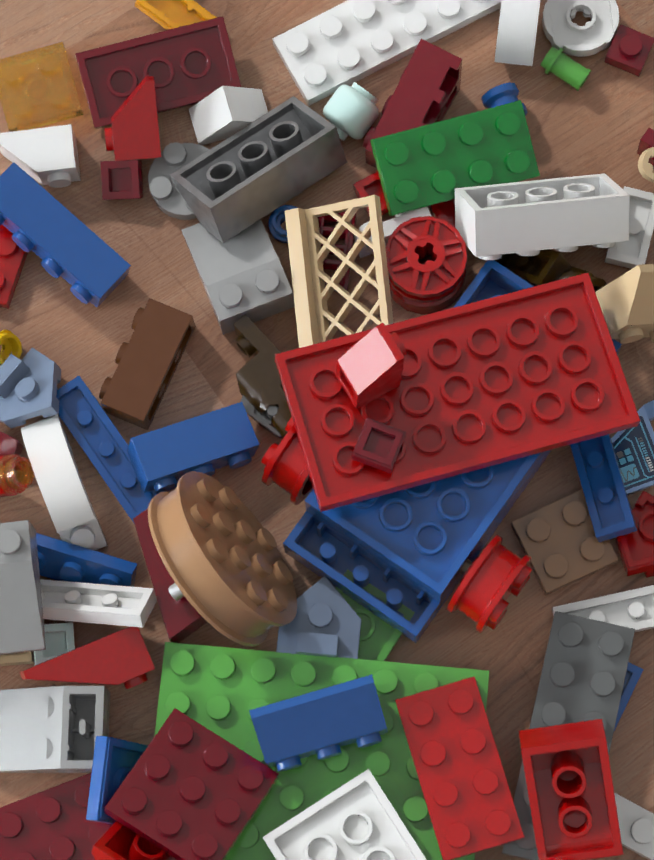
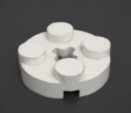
M547 0L542 18L543 30L552 46L558 50L563 48L564 54L576 57L591 56L606 50L610 46L617 32L619 9L615 0ZM582 11L584 17H590L591 21L586 22L585 26H578L577 23L571 21V19L575 18L576 12Z

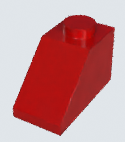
M145 76L111 117L112 128H104L106 151H114L115 161L161 157L154 76Z

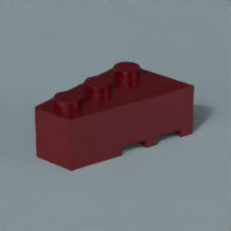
M423 39L420 40L393 95L389 96L383 106L382 117L377 127H371L364 139L363 147L366 148L367 164L377 168L370 143L371 139L443 120L460 90L461 58Z
M147 508L133 518L168 638L170 642L179 643L205 625L207 621L196 611L185 596L177 601L170 595L168 588L175 582L162 562L154 544L148 522Z

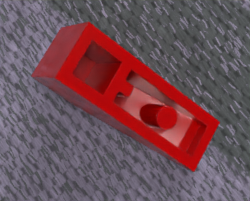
M126 627L19 673L22 680L112 686L123 683L125 689H129L148 681L146 673L154 670L155 667L139 628Z

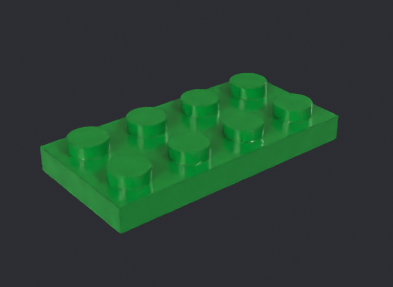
M521 100L370 140L389 216L455 199V188L513 183L540 176Z

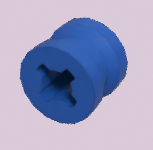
M504 83L487 91L481 97V101L487 109L519 101V89L515 83ZM522 103L523 109H524V113H525V116H526L527 113H528V110H527L525 104Z

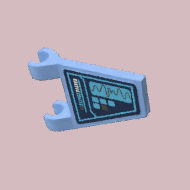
M654 400L644 404L637 411L640 418V423L637 427L618 431L611 438L627 495L654 486V431L650 421L654 420Z

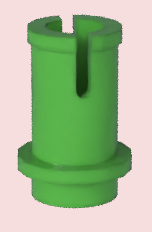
M552 46L540 66L546 69L545 74L549 75L551 72L579 91L590 75L591 70L565 55L563 48L558 50Z

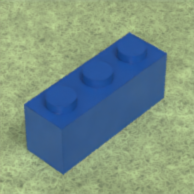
M243 402L132 437L127 452L143 493L155 490L159 494L176 488L179 479L191 471L212 476L215 474V469L229 465L230 469L242 467L252 461L251 457H254L260 444Z

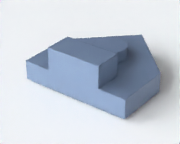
M31 348L22 360L12 354L9 355L0 366V422L12 429L26 424V420L40 415L47 418L59 414V400L56 398L57 384L61 382V368L53 360L34 348Z
M324 576L297 598V613L294 620L285 626H279L276 652L358 659L361 618Z

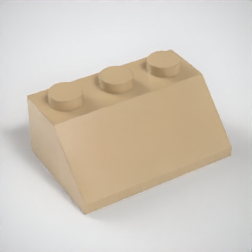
M654 264L637 265L595 292L611 338L620 339L622 344L632 343L644 337H650L651 341L654 342Z

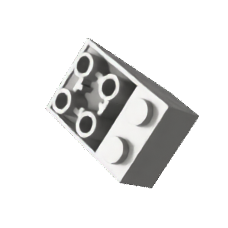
M50 686L0 690V773H92L96 736L109 737L110 691L105 686Z

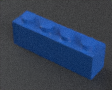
M15 162L0 176V226L4 225L13 233L11 236L12 240L23 251L29 253L32 250L42 259V267L50 275L57 279L60 276L71 285L70 291L77 299L84 304L91 302L98 308L126 278L131 265Z

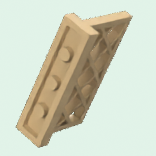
M371 195L309 209L294 208L285 210L299 348L331 340L338 328L346 335L355 334L343 323L353 306L357 307L367 316L356 333L368 330L373 322L377 325L381 323L385 325L393 324L380 196ZM369 207L370 221L363 232H361L350 221L358 209ZM345 212L343 217L338 213ZM331 215L339 223L328 239L320 234L318 217ZM345 228L358 237L347 255L335 246ZM365 244L373 249L374 261L367 271L354 262ZM330 251L343 260L332 278L324 272L323 261ZM349 267L362 276V279L351 294L339 285ZM369 283L378 289L379 298L371 310L358 300ZM334 290L347 299L336 317L328 311L327 300Z

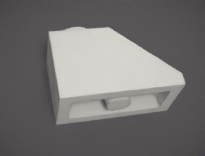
M71 124L0 133L1 154L12 163L15 162L40 184L62 188L69 186L71 182L81 181L77 140Z

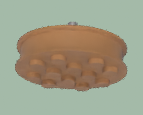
M191 471L179 479L177 488L173 491L161 492L151 499L148 506L150 532L162 562L175 582L168 588L170 595L178 601L185 596L196 611L211 626L230 640L244 646L260 644L266 639L269 629L273 626H285L294 620L297 613V597L292 582L293 577L276 548V540L260 524L231 488L225 487L219 481L204 473Z

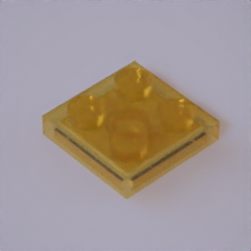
M63 42L0 59V100L9 132L35 129L84 115Z

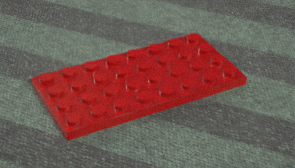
M589 273L385 325L390 334L394 332L398 334L406 349L400 386L357 409L336 376L337 360L372 329L275 354L276 366L320 512L637 427L640 423L639 415ZM367 418L406 432L391 474L352 460L353 451Z

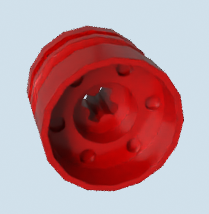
M431 216L411 218L400 224L389 236L385 248L392 299L406 311L421 315L439 312L448 308L461 294L465 282L467 252L463 238L459 231L448 222ZM426 255L432 256V260H427L425 264L419 263V259H424Z

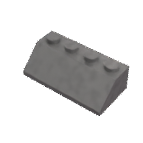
M293 96L171 174L170 177L202 226L222 243H225L250 225L269 215L279 206L298 196L308 187L330 175L334 170L347 163L336 126Z

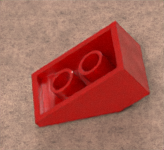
M602 719L520 730L521 753L538 859L590 860L624 855Z

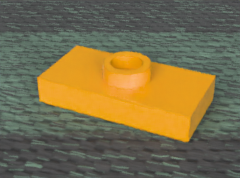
M136 0L134 5L166 30L217 18L194 0Z

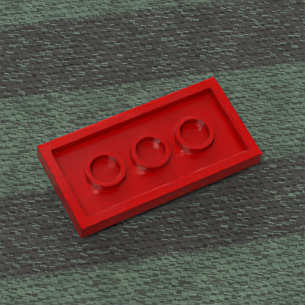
M475 676L396 699V706L442 859L454 860L524 839Z

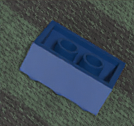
M372 674L249 710L266 765L269 768L276 766L278 772L301 766L300 759L316 754L318 760L337 756L342 753L340 747L352 743H357L358 748L375 745L382 742L380 735L388 733Z

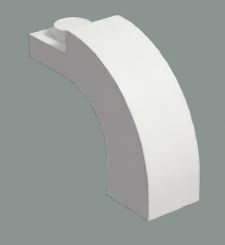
M501 0L494 62L526 66L533 65L540 0Z
M58 414L22 427L21 433L32 469L61 540L94 551L107 546L105 536L83 485L72 448Z

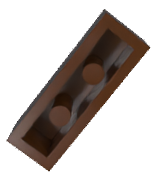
M149 298L145 309L140 307L137 310L131 326L134 329L129 343L123 342L115 359L118 367L112 378L107 377L99 393V398L102 399L101 405L105 413L143 429H149L196 327L192 315Z

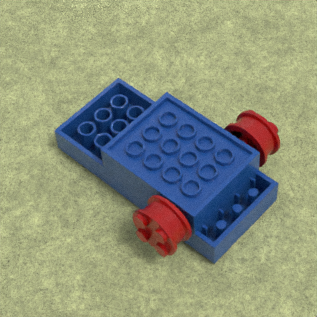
M487 260L454 307L534 286L495 260ZM612 339L618 356L622 344ZM291 417L285 427L288 433L279 445L273 443L261 460V463L265 465L262 482L265 485L270 486L275 483L291 494L290 502L294 505H299L305 500L306 512L283 542L285 553L319 577L323 578L325 576L335 588L338 587L344 594L393 628L401 631L404 636L414 643H417L459 582L460 585L446 609L451 613L459 610L477 623L476 630L480 633L487 626L495 630L507 612V607L510 603L506 600L512 593L518 597L529 581L530 574L533 571L529 567L532 558L527 554L520 558L501 545L503 538L498 534L490 541L480 556L478 555L552 450L320 512ZM347 569L353 573L354 583L343 576ZM370 583L386 594V603L362 588ZM402 604L415 612L410 621L397 611L402 607Z

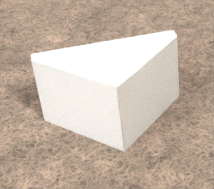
M222 85L189 108V113L199 145H205L229 138L268 113L262 89Z

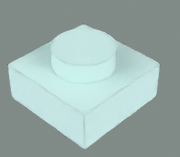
M73 622L44 624L46 650L33 651L34 666L75 649Z

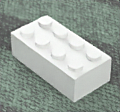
M605 173L455 188V228L459 231L468 249L475 257L482 260H497L502 257V254L517 253L521 256H535L540 253V250L555 249L559 252H573L578 249V246L593 245L597 248L614 247L616 242L629 241L630 195Z

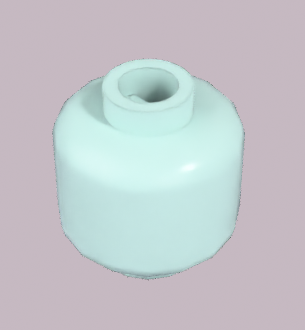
M355 82L352 86L343 84L338 87L324 106L323 115L330 123L336 126L341 140L344 141L348 135L353 139H361L379 116V109L375 105L378 99Z

